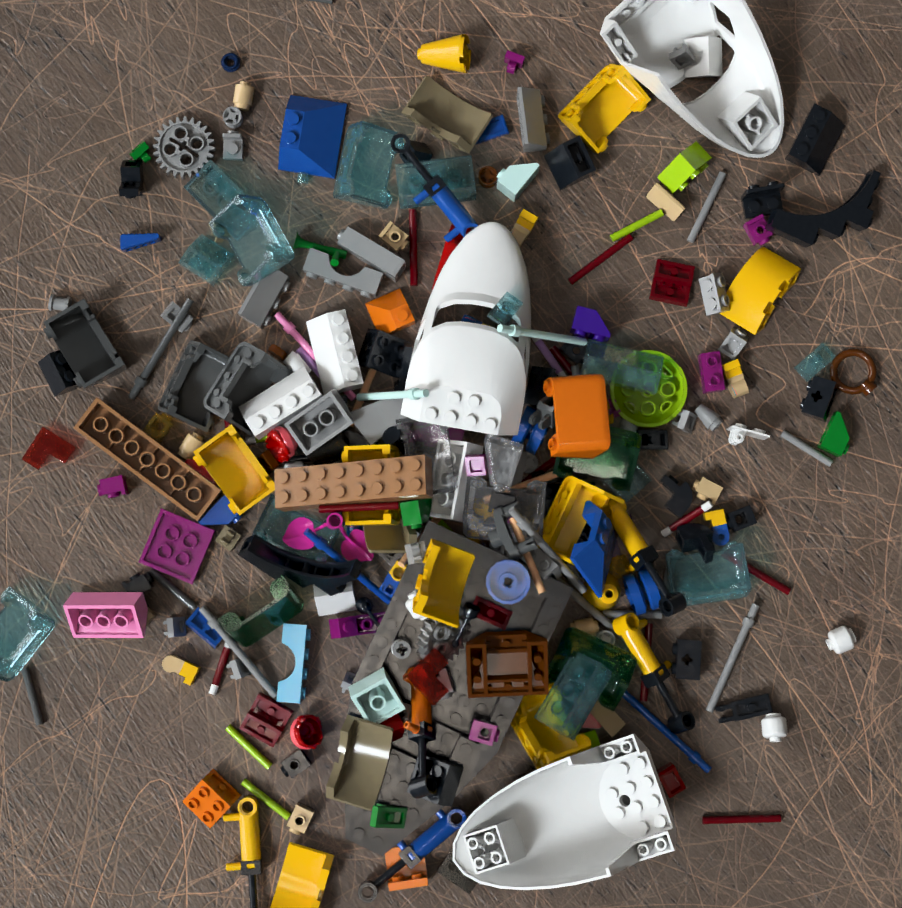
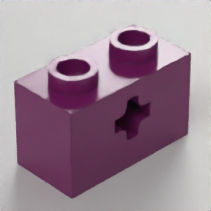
M720 351L699 354L698 363L703 394L722 392L725 390Z

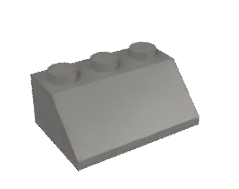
M518 87L516 98L523 153L546 150L547 144H550L549 132L545 133V125H548L547 114H543L542 107H545L544 95L540 94V89Z
M266 262L238 312L241 318L261 329L264 326L267 327L272 318L270 316L273 309L276 310L281 303V299H279L283 292L286 293L290 287L289 276Z
M333 389L284 423V425L307 456L352 425L354 421L347 404L338 391Z

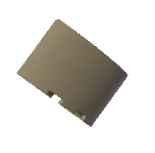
M429 76L424 77L401 112L419 127L422 125L432 130L431 135L441 141L446 139L454 148L468 154L493 118L491 113L463 101Z
M402 514L399 525L363 526L366 546L370 553H406L405 545L417 542L415 528L411 529L410 525L403 526Z
M347 715L340 730L338 752L341 753L339 763H334L326 785V798L372 811L386 773L393 741V728Z

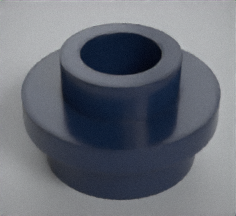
M234 53L225 54L221 60L222 68L227 72L237 71L240 67L239 57ZM230 60L234 61L233 66H228Z

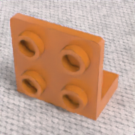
M212 769L188 794L183 803L211 828L240 798L241 794L216 770Z
M393 847L385 853L387 870L401 859L398 854L401 851L399 847ZM425 857L412 869L406 864L388 879L389 891L428 886Z

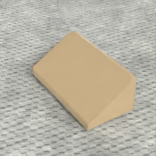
M656 183L646 196L672 221H675L685 210V206L659 183Z
M600 694L586 706V709L611 737L626 724Z

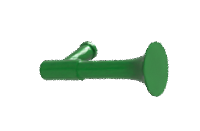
M297 232L293 250L296 248H313L332 256L330 261L332 266H338L339 258H346L347 251L304 240Z

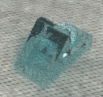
M506 292L488 313L487 317L498 325H508L511 318L521 308L523 302L509 292Z
M822 342L797 364L794 369L808 382L836 356Z

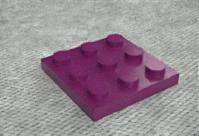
M161 508L139 563L193 585L215 530Z

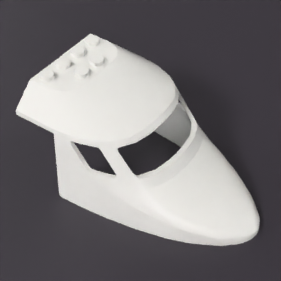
M623 0L605 17L600 35L619 63L626 68L635 80L647 87L658 99L669 106L701 134L723 148L746 157H766L777 149L784 127L781 86L762 32L745 0ZM715 6L730 18L734 34L718 21ZM719 35L734 50V56L729 68L701 96L693 101L681 103L670 88L685 79L684 68L678 70L669 60V53L673 52L675 47L677 49L682 48L684 39L704 36L717 37Z
M486 222L465 235L450 254L437 278L417 333L405 390L410 388L427 389L429 396L418 400L404 398L401 415L419 422L498 436L518 435L527 386L531 337L519 336V342H517L507 333L498 332L495 327L464 321L445 322L432 327L436 315L441 308L453 304H473L504 312L515 320L521 328L531 329L530 287L527 268L519 244L504 225L498 222Z

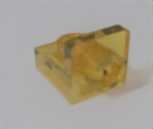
M625 554L612 558L610 569L616 579L632 573L628 570L630 563Z

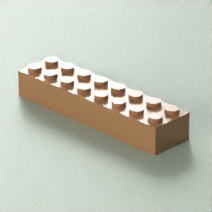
M96 397L74 426L76 431L198 522L223 493L218 486L214 485L98 397Z
M426 455L274 469L275 508L283 512L319 509V505L395 502L433 498L432 459Z

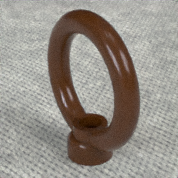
M847 349L835 356L830 366V377L832 381L837 382L840 391L852 395L863 393L867 396L877 387L874 383L877 374L876 365L868 353L859 349ZM847 357H859L868 366V378L860 386H847L838 377V366Z

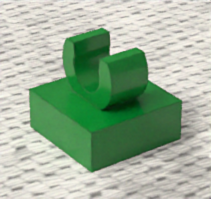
M144 141L129 153L134 160L140 157L144 163L152 159L145 152L150 147Z

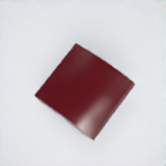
M657 259L649 299L687 307L695 266Z
M259 692L239 729L274 747L294 710Z

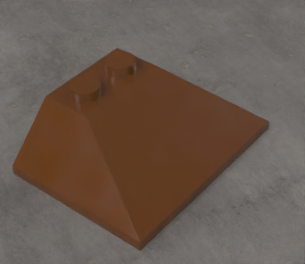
M526 630L485 632L466 642L468 698L549 694L548 640Z

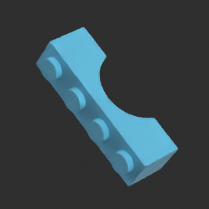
M283 623L282 643L288 646L294 653L295 668L287 679L278 682L276 702L300 704L301 700L305 699L306 688H303V680H307L308 668H304L305 660L309 659V649L306 648V643L311 638V629H308V625Z

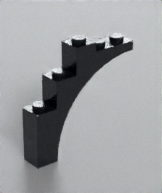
M875 170L866 173L863 182L853 196L831 212L818 215H799L776 209L771 212L765 229L805 248L814 245L819 234L833 240L843 235L846 226L859 232L871 226L873 221L872 215L874 211L868 209L873 201L872 194L874 190L879 186L881 173Z
M255 534L245 539L238 554L275 580L286 576L302 588L314 584L330 596L342 593L346 588V583L356 580L361 573L360 568L362 566V562L358 559L345 562H325L305 558L278 548Z

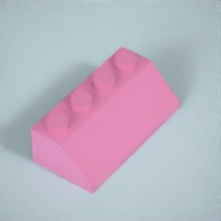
M73 592L63 605L73 638L145 637L148 607L143 592Z

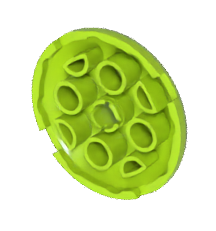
M654 350L638 351L627 356L615 368L610 381V397L616 411L621 410L619 415L626 421L639 427H658L675 418L683 408L687 397V381L682 368L670 356ZM650 385L653 388L652 394L644 393L643 386Z

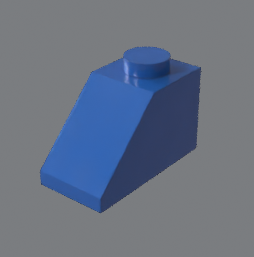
M224 495L199 523L201 525H231L233 522L236 524L243 515L233 514L228 507L230 502Z

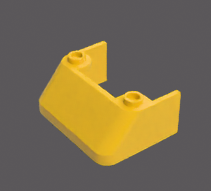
M568 476L563 480L538 534L562 560L574 565L570 560L573 546L577 543L586 524V520L582 516L585 502L590 500L602 510L607 506L610 498L624 504L625 500L576 477Z

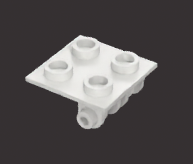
M735 423V425H731L726 429L730 431L728 441L731 445L742 443L745 435L761 440L770 437V435L765 434L766 431L757 428L748 430L746 425Z

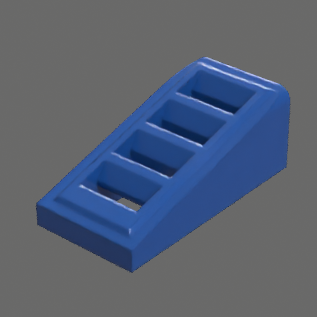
M158 233L121 234L120 248L123 252H128L160 242L162 237Z

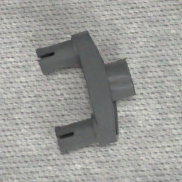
M519 501L503 508L500 506L494 509L493 516L496 529L488 532L492 546L498 548L504 545L513 560L521 558L527 552L538 549L534 537L517 544L507 524L508 518L512 517L508 512L511 507L514 506L520 513H523Z

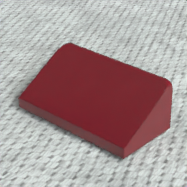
M476 596L473 604L480 608L476 618L505 630L513 612Z

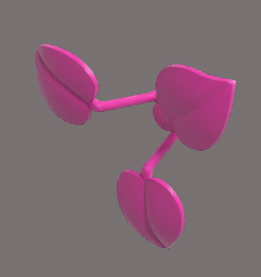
M337 512L331 513L327 517L326 523L317 528H314L313 522L308 518H296L289 524L282 538L285 544L294 549L307 550L314 547V542L303 534L307 528L314 533L324 527H328L331 530L340 529L346 538L341 543V553L348 561L358 559L363 562L372 561L374 553H370L367 549L364 531L354 529L348 536L342 526L343 518Z

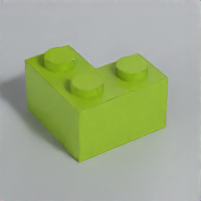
M696 141L683 150L657 178L672 194L677 190L683 191L689 185L687 181L690 178L693 180L709 167L707 163L712 157Z

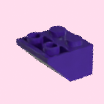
M577 306L570 333L576 337L591 338L592 342L598 344L607 342L611 333L597 310Z

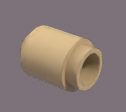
M240 81V84L235 85L233 103L234 107L239 110L249 111V107L252 106L255 88L251 87V83Z
M193 432V434L188 433L179 446L178 454L186 460L193 459L192 457L195 456L193 451L205 444L202 441L203 437L196 432Z
M593 617L574 620V623H570L573 639L578 638L579 640L594 637L596 632H599L597 620L593 621Z

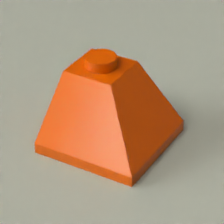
M400 288L365 303L377 330L393 334L415 324V319Z

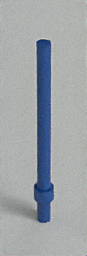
M309 528L304 531L303 534L314 542L313 545L316 548L323 550L336 562L347 561L329 546L327 540L322 536L316 535ZM360 573L357 580L389 605L392 598L378 590L379 587L363 573Z
M625 688L620 692V695L684 752L688 756L689 761L693 764L696 763L706 773L712 769L696 750L693 751L678 736L672 733L668 727Z

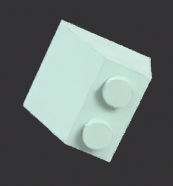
M538 163L510 165L507 169L503 168L497 175V189L515 202L538 174L540 165Z
M384 667L348 687L350 697L364 720L379 724L406 709Z

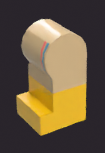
M525 209L522 210L511 230L520 248L538 220L537 216Z
M738 359L722 365L724 380L734 399L749 393Z
M169 655L162 661V667L166 672H175L185 677L183 683L189 686L193 685L201 668L176 655Z

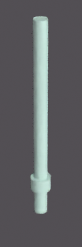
M499 324L497 327L498 332L507 333L513 337L526 336L582 346L587 344L586 338L526 329L514 324L509 326Z
M410 388L404 391L358 393L356 399L358 401L404 398L418 400L422 397H428L429 391L427 389Z

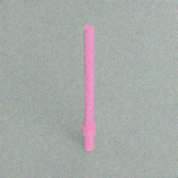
M280 311L277 312L274 317L284 327L283 330L288 335L290 334L315 361L312 346L295 329L296 326L291 321L289 322ZM352 390L343 392L351 401L357 396Z

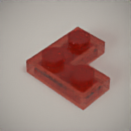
M42 427L22 460L40 470L49 454L66 464L77 447Z
M433 648L406 675L432 705H435L449 691L436 677L440 670L448 663L447 659L436 648Z

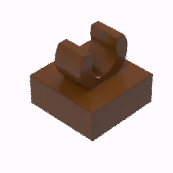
M269 450L263 452L257 459L268 475L281 463L273 457Z

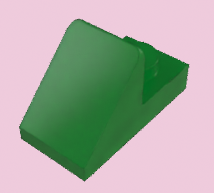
M377 803L372 808L370 826L375 828L404 829L408 808Z

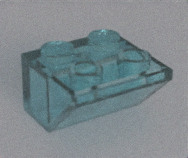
M201 234L188 247L178 263L181 267L214 287L234 254Z

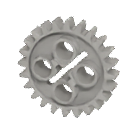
M184 116L183 121L176 117V123L169 120V126L162 124L165 130H157L160 137H154V140L158 144L152 145L154 149H157V151L153 152V155L158 157L156 159L157 164L162 163L160 166L162 170L167 168L166 173L168 175L173 171L174 178H177L178 174H180L181 178L184 179L185 175L188 174L190 179H192V173L195 172L197 176H200L198 170L206 171L205 164L211 166L208 159H214V156L210 152H214L216 149L210 146L215 141L214 139H209L212 137V133L207 132V126L201 128L202 122L198 121L195 124L193 117L188 122L186 116ZM185 131L186 135L184 138H177L178 132ZM170 138H173L184 147L187 146L190 151L198 154L199 156L195 157L187 150H181L179 145L170 141ZM196 141H201L202 146L200 148H193V144ZM169 147H175L173 154H166ZM191 157L192 161L190 164L184 165L182 164L183 159Z
M462 607L459 610L458 628L433 619L424 621L426 626L420 629L423 633L418 635V638L421 640L417 643L419 646L417 651L420 653L419 656L428 664L433 666L436 664L441 666L442 662L447 664L448 658L453 660L454 654L459 655V648H464L462 644L468 641L465 637L470 634L467 630L471 627L469 624L471 620L468 621L459 639V646L454 648L451 645L465 620Z

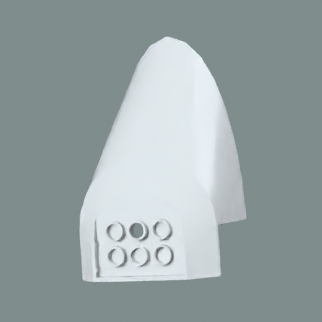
M634 733L566 757L514 781L487 799L462 824L453 842V862L463 875L480 884L500 889L535 890L578 885L610 877L640 861L675 851L676 824L649 749ZM623 795H627L630 798L629 805L623 803Z

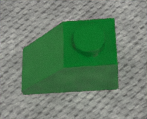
M836 411L832 414L817 445L818 448L836 457H840L842 454L845 455L850 447V444H848L850 438L840 412Z
M432 498L400 502L403 526L410 525L411 529L423 527L422 523L428 522L430 517Z

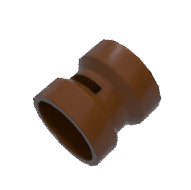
M491 166L481 168L478 181L483 188L488 189L495 186L498 175L496 169Z

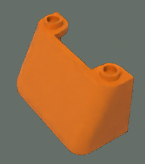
M602 374L550 377L544 380L543 391L547 397H553L556 434L548 441L551 457L595 458L607 451L610 447L611 438L604 376Z

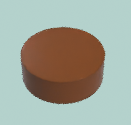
M271 344L268 352L277 359L284 361L287 353L277 345Z

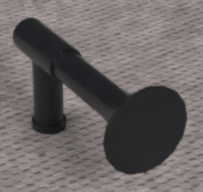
M392 426L385 430L382 436L384 443H394L404 456H415L400 440L401 431L398 427Z

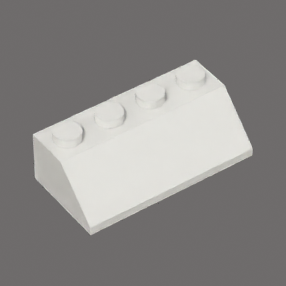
M346 310L325 313L307 321L306 325L323 394L325 395L333 389L341 393L362 388L364 382Z
M305 366L239 406V409L254 436L260 440L273 428L284 425V423L323 395Z
M440 439L433 472V498L430 517L469 523L478 476H467L465 456L482 454L484 446L464 441Z

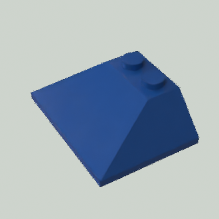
M290 95L285 111L279 146L278 170L335 179L347 104Z
M588 500L585 502L582 516L591 527L588 541L574 544L570 560L597 597L601 598L617 539L611 520L605 515L603 510Z

